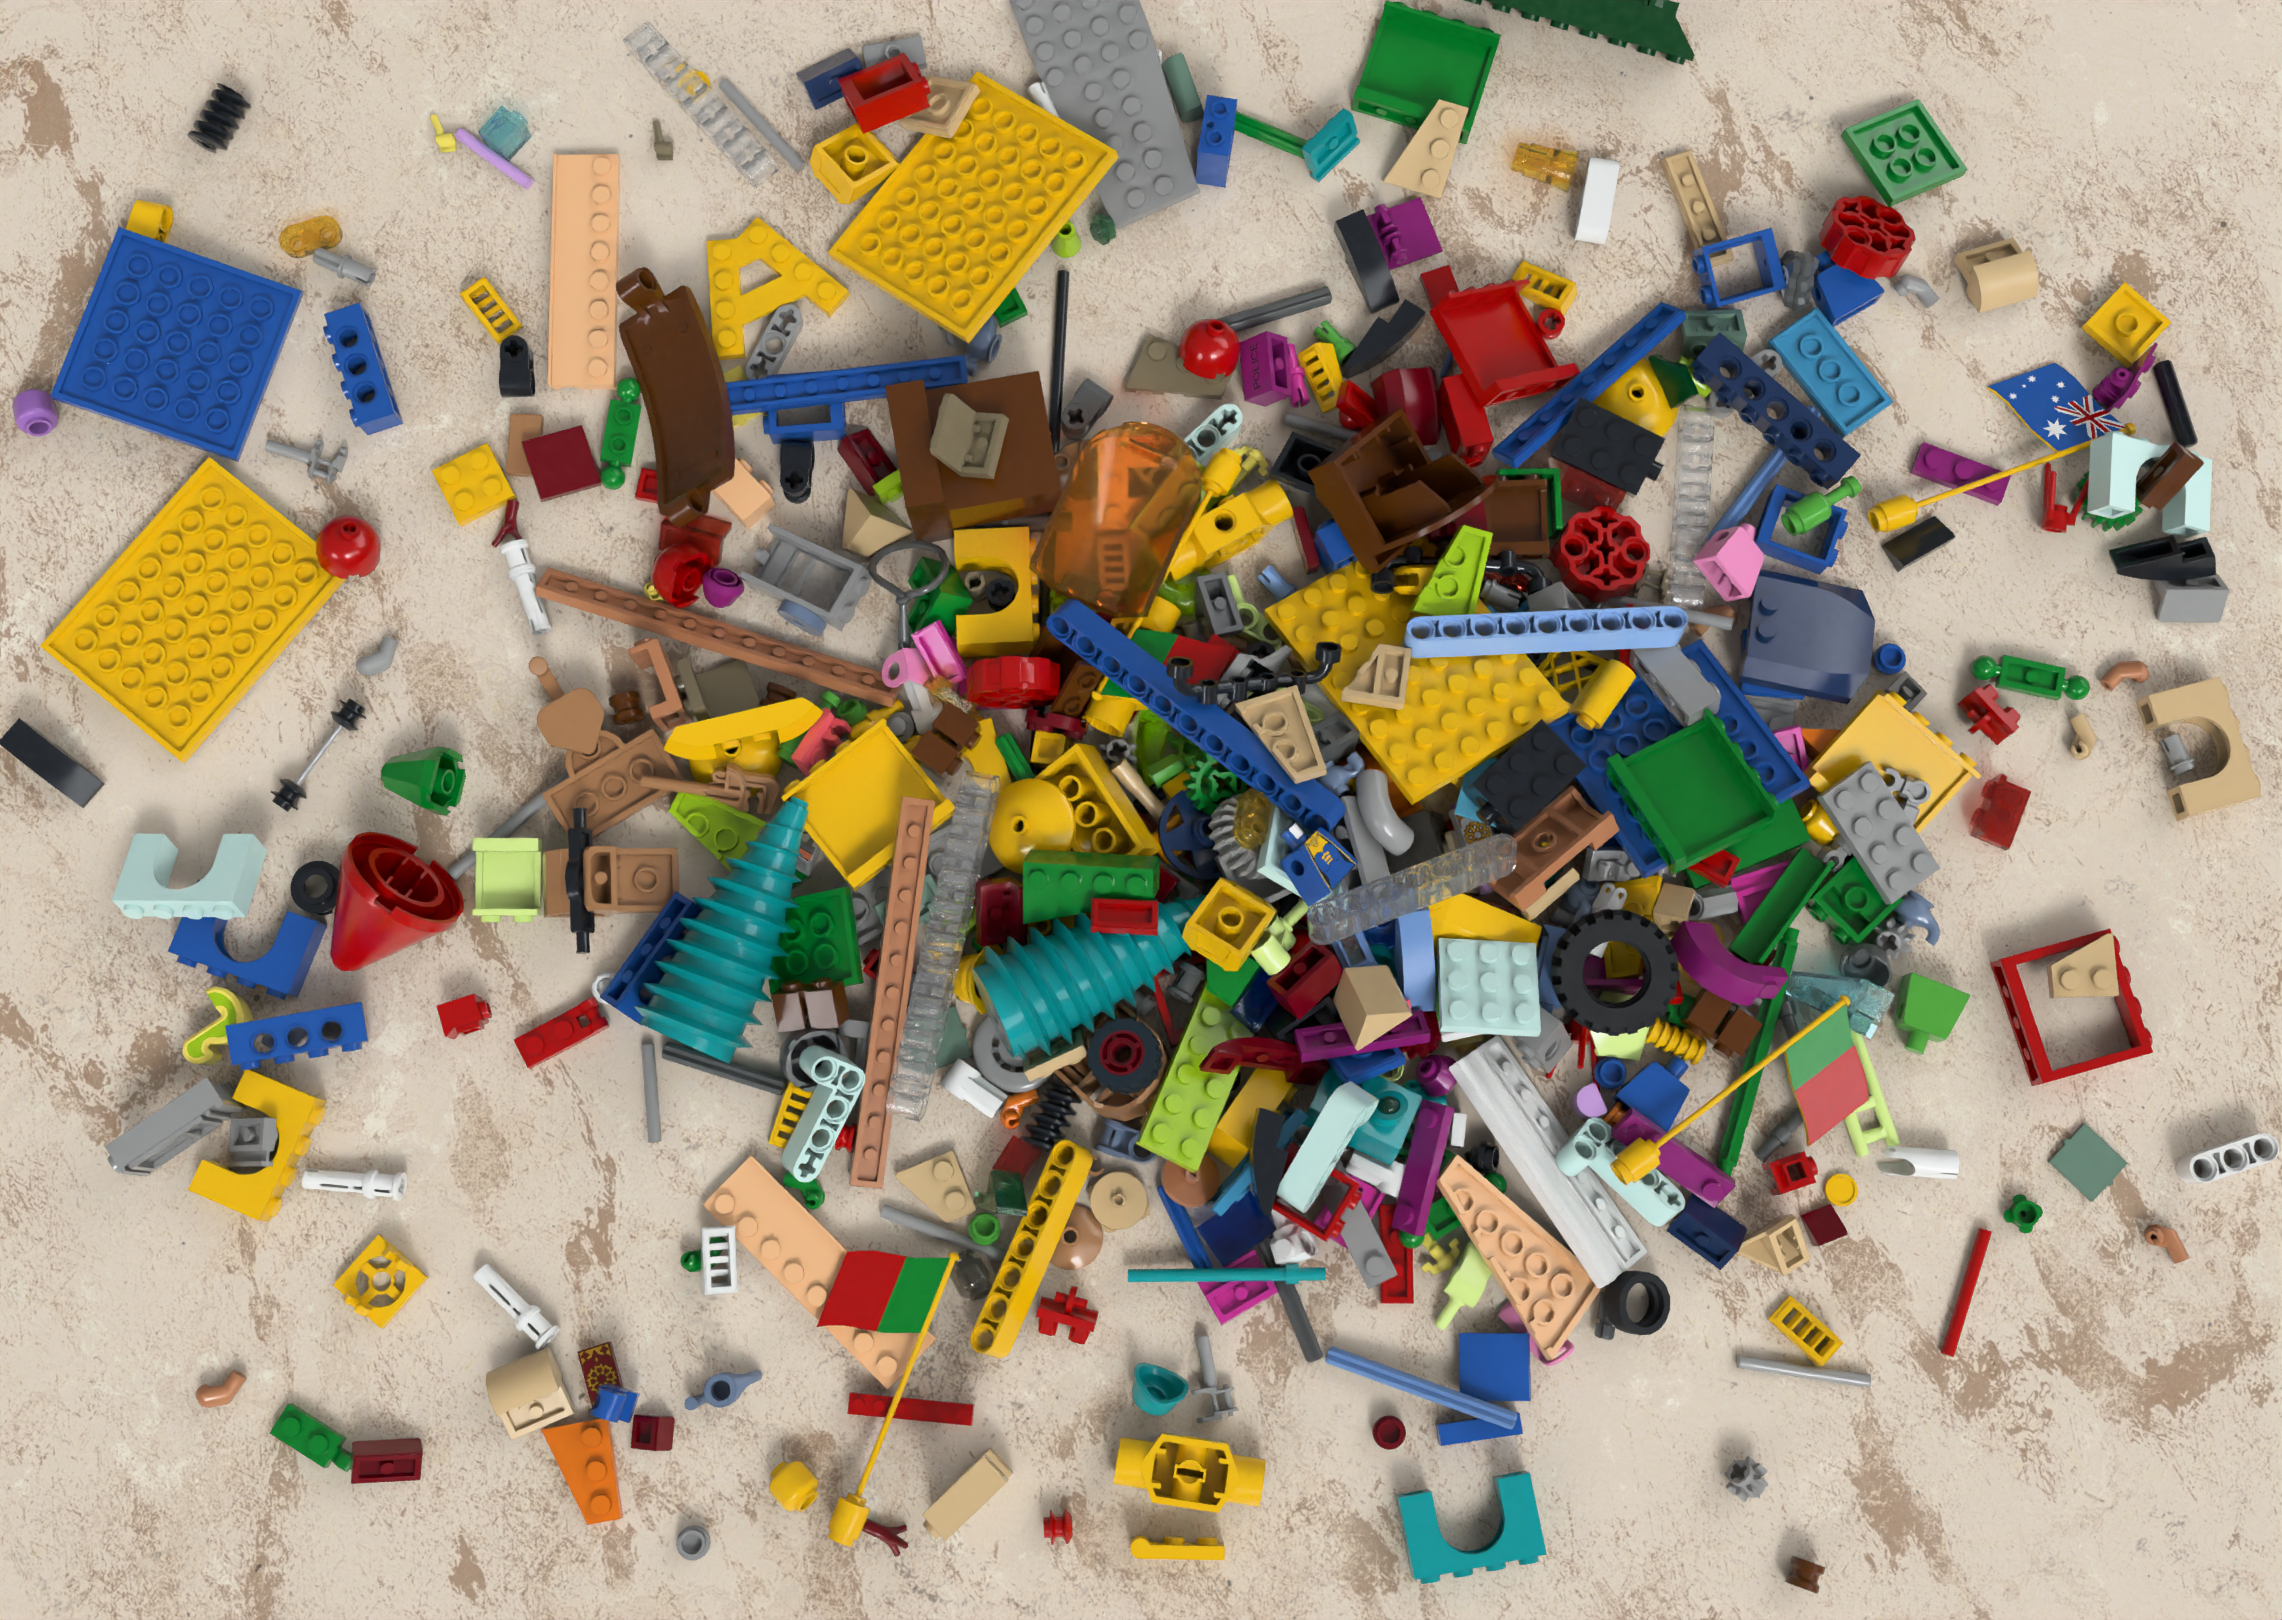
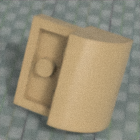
M2014 238L1956 254L1955 264L1968 283L1966 293L1979 313L2037 296L2039 277L2036 262L2031 251L2023 252Z
M549 1346L489 1371L486 1374V1387L496 1417L500 1415L511 1440L574 1414L575 1407L561 1380L562 1373Z

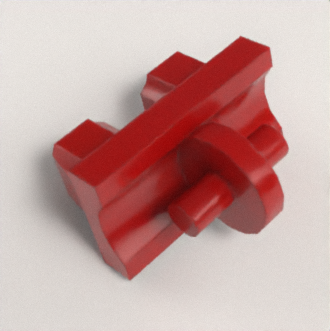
M1991 684L1982 688L1978 686L1957 705L1974 723L1968 729L1971 735L1980 729L1987 738L1989 737L1998 745L2019 728L2017 722L2021 715L2013 707L2007 706L2005 709H2002L1995 702L1999 697L1998 691Z
M1071 1286L1069 1295L1056 1291L1055 1299L1043 1296L1041 1298L1036 1317H1039L1038 1332L1048 1336H1055L1058 1323L1071 1326L1068 1339L1071 1342L1083 1345L1090 1331L1094 1332L1099 1311L1086 1308L1088 1300L1076 1297L1078 1289L1076 1286Z

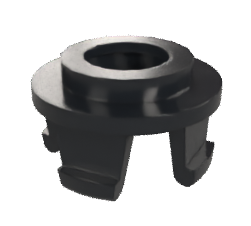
M312 861L300 867L294 874L290 887L291 896L296 905L302 910L316 915L332 914L333 908L336 906L340 870L325 861ZM312 875H321L327 882L326 891L320 897L313 898L306 894L305 882Z

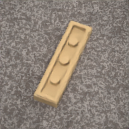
M1692 150L1663 158L1661 165L1695 250L1727 240ZM1727 249L1709 254L1712 268L1732 262L1734 259L1732 250Z

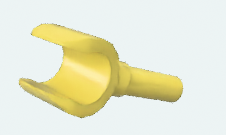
M436 114L431 115L430 119L436 131L435 141L439 145L440 151L442 153L456 151L457 146L454 134H444L438 116Z

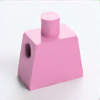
M1747 523L1717 531L1693 559L1695 565L1726 602L1751 596L1764 561L1763 552L1754 542L1757 530L1754 526Z

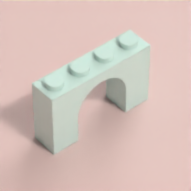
M2109 431L2104 436L2092 440L2090 443L2087 513L2114 519L2135 512L2136 477L2139 468L2144 467L2149 470L2171 445H2157L2149 443V440L2146 438L2127 437L2120 431ZM2193 451L2190 452L2203 460V466L2163 508L2162 532L2184 538L2210 531L2212 459L2201 457L2197 452Z
M134 834L112 901L121 909L125 916L133 919H140L142 916L171 919L172 917H188L191 919L217 917L224 920H229L232 917H247L267 853V849L254 834H223L210 871L199 882L183 889L168 888L170 875L179 849L165 834Z

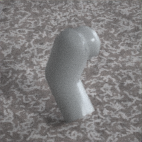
M383 637L377 653L361 657L357 660L356 669L358 672L365 676H373L388 670L392 664L398 641Z

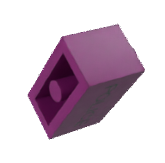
M1265 331L1241 341L1240 362L1244 401L1266 407L1293 396L1287 337Z

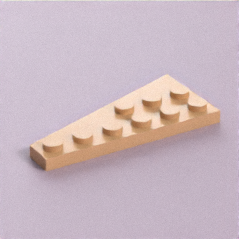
M1458 1154L1454 1155L1438 1175L1436 1184L1547 1361L1553 1360L1601 1288H1597L1574 1254Z

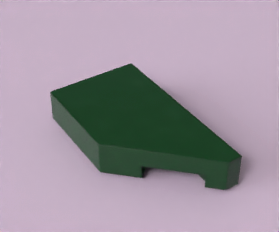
M1660 354L1648 357L1671 409L1679 407L1699 394L1686 365L1669 361Z

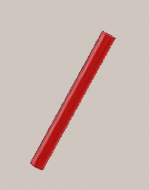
M1978 1229L1941 1353L1950 1357L1955 1355L1992 1234L1989 1230Z

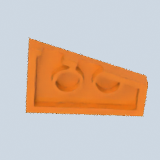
M595 1419L541 1429L587 1525L623 1518L610 1421Z

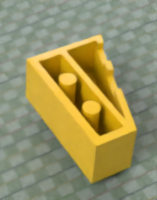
M1256 1068L1215 1127L1207 1151L1235 1169L1247 1151H1250L1251 1129L1256 1108H1263L1281 1114L1282 1112L1277 1110V1107L1282 1100L1288 1104L1298 1087L1294 1083L1286 1082L1284 1071Z

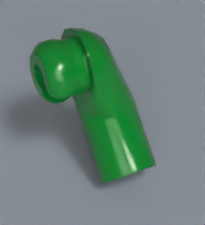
M786 1170L783 1186L800 1189L805 1199V1205L809 1209H818L825 1201V1192L818 1179L815 1178L806 1183L800 1182Z
M721 1236L711 1237L709 1241L710 1244L727 1242ZM701 1249L685 1252L680 1259L681 1266L689 1272L701 1271ZM723 1249L710 1250V1257L720 1256ZM716 1263L710 1264L711 1268H713Z

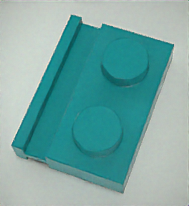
M1345 108L1332 117L1301 148L1307 168L1311 170L1310 177L1318 182L1360 143V139L1356 137L1358 132L1353 115Z

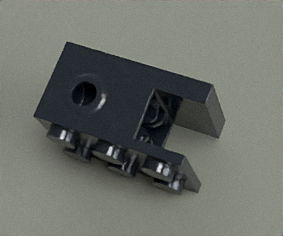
M1580 397L1550 457L1634 498L1646 477L1653 481H1656L1664 465L1655 461L1665 438Z
M1541 719L1497 761L1493 762L1464 793L1479 808L1476 811L1478 818L1487 826L1493 823L1508 839L1535 817L1587 765Z

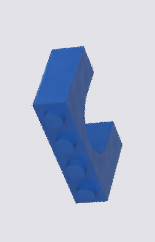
M287 911L271 949L257 960L237 962L228 953L224 942V931L228 920L217 917H202L201 919L182 917L168 949V952L179 955L176 962L196 968L197 963L207 965V973L224 979L227 973L238 976L236 983L255 989L257 984L268 987L266 994L285 1000L287 994L298 998L327 928V925Z

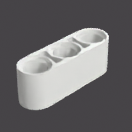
M1589 156L1583 180L1574 240L1605 245L1610 226L1620 162Z
M2270 1134L2246 1135L2182 1157L2177 1163V1174L2182 1181L2188 1184L2209 1183L2275 1160L2279 1154V1144ZM2256 1141L2262 1149L2260 1156L2254 1152V1143ZM2226 1151L2232 1159L2230 1166H2227L2223 1159ZM2195 1161H2197L2202 1168V1172L2199 1177L2194 1173L2193 1165Z

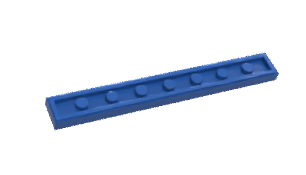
M1660 302L1493 448L1494 458L1515 469L1518 468L1567 424L1580 397L1593 402L1685 321V312Z
M965 355L726 382L732 415L887 398L885 389L887 385L923 379L926 390L968 383Z

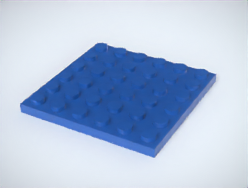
M118 227L50 396L53 400L239 462L303 293L301 290Z
M1699 639L1682 648L1681 652L1688 660L1692 659L1700 668L1701 675L1707 682L1714 683L1720 691L1718 713L1714 714V717L1718 716L1723 721L1726 734L1732 742L1735 741L1739 744L1743 751L1744 760L1749 767L1753 766L1757 770L1761 778V784L1767 793H1773L1778 804H1781L1808 789L1810 786L1808 778L1704 642ZM1636 673L1635 680L1600 729L1593 728L1592 730H1587L1576 722L1577 716L1568 712L1549 723L1548 726L1587 765L1573 780L1596 811L1602 815L1607 811L1613 814L1619 827V831L1613 836L1645 879L1667 867V865L1605 773L1607 758L1619 753L1621 758L1624 759L1684 728Z

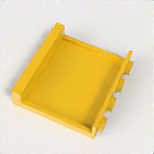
M1878 689L1803 773L1810 781V785L1820 794L1868 761L1873 763L1886 784L1890 783L1892 778L1890 774L1882 770L1883 767L1895 769L1901 777L1908 775L1923 780L1930 786L1931 795L1928 801L1918 806L1920 812L1913 827L1919 834L1971 776L1979 779L1981 775L1973 769L1977 764L1963 752L1957 755L1950 748L1953 745L1951 740L1938 731L1936 734H1933L1927 728L1930 722L1917 711H1914L1912 714L1903 707L1907 702L1892 690L1886 693ZM1896 790L1891 792L1898 803L1903 801L1904 798L1898 796Z
M884 718L878 723L873 720L860 730L862 734L853 742L846 740L834 751L836 753L834 757L827 762L822 759L809 769L811 774L801 782L799 779L791 782L784 788L785 794L781 797L783 803L789 801L791 796L809 804L806 809L809 811L804 827L805 831L854 892L892 863L901 796L935 801L931 832L956 813V807L938 790L888 728Z

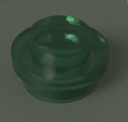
M1097 214L1093 217V222L1090 224L1092 237L1094 240L1099 241L1101 245L1109 244L1110 240L1116 237V228L1112 218L1109 215L1103 216L1102 214Z

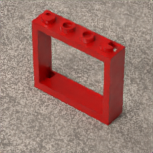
M2110 928L1990 963L2031 1086L2153 1053L2151 1033L2144 1027L2141 1018V1004L2137 997L2133 995L2130 987L2131 976L2127 967L2122 964L2119 955L2120 944L2116 936L2113 935L2119 996L2114 997L2131 1048L2056 1070L2051 1069L2016 965L2086 946L2103 935L2112 934Z

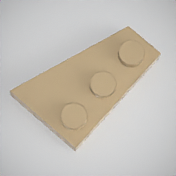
M1439 99L1383 182L1441 199L1469 108Z
M1297 685L1235 703V710L1295 784L1327 775V769Z

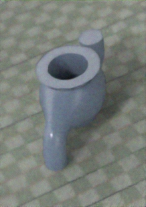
M993 314L969 344L964 341V346L968 347V351L965 354L967 375L975 377L978 366L975 365L977 361L988 359L991 363L999 351L1002 335H996V321Z
M1357 752L1352 753L1347 758L1348 764L1344 767L1334 766V761H1329L1325 763L1327 775L1314 778V780L1338 798H1341L1350 790L1347 786L1349 780L1357 777L1364 770V761Z
M1583 868L1580 873V879L1567 890V893L1562 898L1566 909L1575 914L1573 917L1574 922L1590 913L1593 903L1600 892V886L1597 881H1587L1582 877Z
M1910 890L1907 892V895L1901 897L1903 901L1893 910L1897 914L1894 919L1901 924L1907 922V929L1909 930L1913 926L1925 928L1928 931L1925 940L1935 946L1940 936V929L1930 911L1931 908H1934V905L1918 893Z
M753 1370L745 1374L722 1372L713 1375L706 1382L703 1393L688 1397L684 1405L688 1410H694L705 1403L718 1408L728 1406L741 1396L747 1386L761 1380L762 1372L760 1370Z

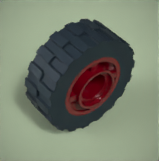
M1116 1018L1115 1021L1104 1023L1103 1027L1098 1028L1094 1032L1095 1035L1093 1038H1090L1088 1043L1087 1063L1093 1076L1103 1087L1108 1088L1113 1093L1119 1092L1122 1095H1128V1093L1133 1092L1135 1094L1140 1092L1141 1089L1149 1087L1150 1083L1156 1080L1158 1071L1162 1067L1161 1057H1163V1053L1159 1047L1158 1039L1145 1024L1140 1021L1136 1022L1132 1018ZM1131 1050L1132 1054L1128 1061L1118 1062V1056L1121 1052Z

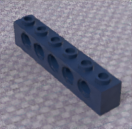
M1720 332L1687 367L1699 383L1710 387L1722 403L1733 407L1746 424L1753 425L1762 433L1763 438L1769 444L1780 448L1793 465L1803 468L1816 485L1828 490L1840 481L1861 456ZM1720 367L1728 370L1730 378H1726L1721 374ZM1743 388L1751 390L1753 399L1748 398L1744 394ZM1767 408L1775 411L1777 419H1773L1768 415ZM1790 428L1798 431L1800 440L1795 439L1791 435ZM1814 449L1821 451L1823 460L1815 456Z

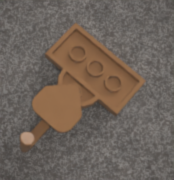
M536 656L530 660V672L538 677L552 700V703L539 711L537 725L551 746L567 750L565 767L569 778L542 793V796L567 836L568 829L574 828V808H587V828L592 830V839L673 792L641 787L642 774L685 780L668 752L663 750L664 745L653 728L624 744L617 735L601 730L605 712L590 690L577 688L565 694L543 657Z

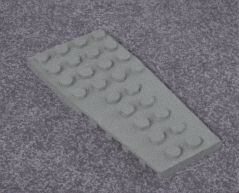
M1009 0L1036 70L1042 82L1045 83L1048 94L1060 118L1117 151L1119 158L1095 186L1115 228L1121 229L1199 194L1200 190L1168 90V84L1162 70L1151 28L1140 1Z

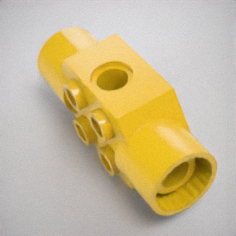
M1271 478L1237 497L1234 495L1225 497L1218 503L1217 508L1209 512L1205 509L1167 577L1174 583L1192 572H1207L1258 544L1275 526L1293 517L1291 504L1279 483ZM1189 523L1152 544L1156 558L1163 570Z
M1142 593L1130 617L1114 618L1110 625L1127 636L1150 594ZM1156 596L1138 629L1172 633L1181 611L1171 602ZM1104 674L1102 675L1098 684L1096 685L1095 691L1097 690L1100 682L1102 681ZM1103 696L1101 700L1091 698L1082 718L1085 722H1089V725L1106 734L1122 737L1134 711L1149 708L1134 699Z
M1161 1432L1154 1442L1120 1437L1113 1484L1147 1489L1152 1503L1219 1513L1226 1502L1259 1507L1266 1460L1231 1454L1228 1443L1218 1440Z

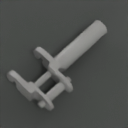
M268 440L265 445L267 452L311 464L310 468L307 469L308 477L310 479H314L315 476L325 478L327 484L330 485L337 479V472L342 473L348 457V449L342 447L340 450L342 456L337 455L336 460L330 462L320 459L324 446L321 440L316 441L317 448H312L311 452L273 440ZM320 463L330 466L329 472L318 470Z
M1209 1335L1197 1337L1196 1342L1205 1388L1192 1390L1191 1394L1197 1395L1209 1392L1214 1407L1213 1415L1197 1418V1423L1223 1419L1222 1414L1224 1413L1234 1416L1233 1412L1238 1411L1237 1407H1233L1230 1394L1234 1387L1228 1388V1385L1224 1384L1223 1389L1217 1390L1216 1385L1218 1381ZM1223 1393L1226 1409L1219 1410L1216 1394Z

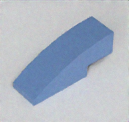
M1428 907L1396 910L1394 967L1398 973L1397 984L1404 998L1410 999L1411 1011L1422 1009L1423 1012L1435 1010V959L1430 910Z

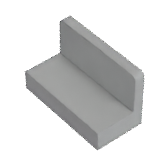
M2218 574L2186 580H2155L2154 587L2162 597L2157 619L2159 622H2220L2229 589Z

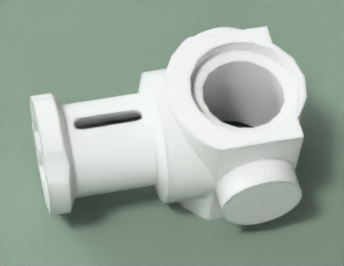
M1278 1199L1279 1202L1294 1210L1293 1206L1287 1201ZM1272 1209L1271 1214L1276 1230L1273 1232L1274 1237L1270 1241V1247L1276 1264L1286 1268V1264H1298L1319 1253L1312 1233Z

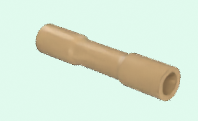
M1121 758L1110 768V771L1152 815L1153 820L1159 824L1160 815L1165 806L1143 782L1142 777L1125 758ZM1170 812L1168 820L1174 816L1172 812Z

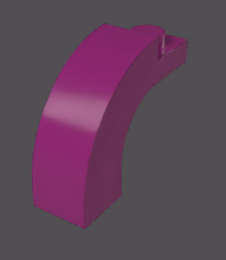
M1683 921L1670 940L1673 950L1676 951L1678 962L1690 977L1711 993L1736 1004L1751 1006L1755 998L1774 999L1789 978L1784 968L1753 965L1734 957L1722 946L1712 924Z

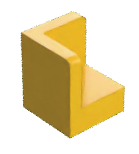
M1036 731L1030 762L1037 768L1045 770L1047 766L1067 752V749L1073 747L1075 743L1070 738L1065 737L1064 734Z

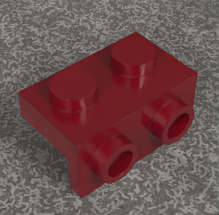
M1013 877L976 882V943L981 947L1006 943L1007 937L1010 936L1021 946H1024L1025 936L1028 934V924H1023V885Z

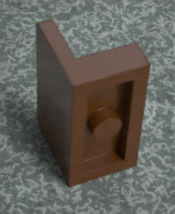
M2175 441L2136 483L2135 496L2140 503L2149 509L2153 506L2158 510H2162L2203 466V460Z

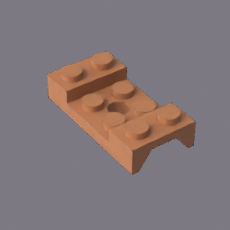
M1570 786L1517 833L1508 838L1478 863L1476 868L1485 884L1523 912L1547 892L1544 885L1546 880L1587 846L1597 850L1619 831V827L1610 811L1602 815L1586 803L1576 788ZM1543 842H1551L1545 847H1539Z

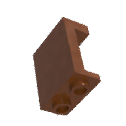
M1525 475L1521 477V480H1509L1507 476H1497L1500 482L1499 486L1483 500L1488 531L1493 533L1487 559L1498 560L1497 555L1502 551L1515 552L1517 560L1548 559L1550 546L1547 523V479H1540L1539 475Z
M1046 625L1028 657L1050 659L1053 663L1060 664L1061 690L1052 703L1050 710L1054 714L1078 718L1103 673L1055 638L1049 632Z

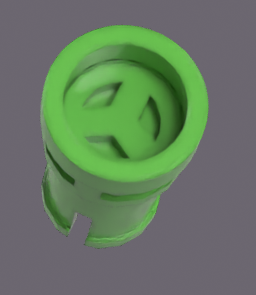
M1325 320L1321 323L1323 328L1321 329L1317 326L1313 335L1322 343L1333 344L1338 364L1344 366L1357 347L1347 338H1343L1330 325V322Z

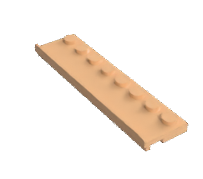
M553 153L547 382L549 387L554 388V390H561V388L566 387L616 389L618 314L616 282L618 281L621 169L619 154L558 155Z
M750 1155L707 1199L703 1206L723 1226L734 1225L735 1238L819 1321L846 1253L849 1251L753 1155ZM844 1325L824 1326L887 1390L903 1375L919 1336V1333H882ZM929 1330L926 1333L916 1361L937 1339Z

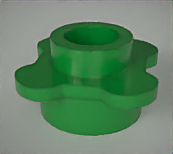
M2018 1194L2013 1197V1204L2009 1210L2003 1212V1218L2007 1223H2013L2018 1226L2021 1233L2026 1234L2032 1232L2033 1225L2038 1222L2043 1211L2039 1205L2028 1201L2025 1195ZM2021 1211H2024V1212H2025V1216H2024V1217H2022V1216L2020 1215V1212H2021Z

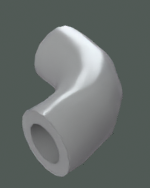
M1374 769L1361 771L1356 777L1357 804L1363 821L1374 839L1388 852L1396 856L1402 855L1411 847L1414 840V831L1398 817L1392 807L1388 791V776L1384 772Z

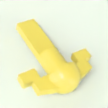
M1245 445L1240 450L1238 448L1234 450L1241 458L1244 454L1247 458L1240 465L1242 469L1231 487L1233 490L1239 486L1256 465L1260 466L1257 472L1265 478L1269 474L1266 471L1269 464L1260 450Z
M1427 1233L1422 1245L1437 1263L1432 1266L1427 1262L1421 1267L1426 1274L1430 1271L1433 1275L1450 1270L1461 1252L1457 1248L1460 1244L1455 1238L1448 1244L1452 1250L1447 1254L1436 1241H1432Z

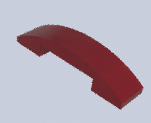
M1261 1037L1236 1038L1214 1046L1199 1065L1200 1071L1227 1075L1237 1065L1284 1071L1286 1082L1315 1086L1330 1068L1329 1062L1325 1059L1301 1063L1296 1045Z

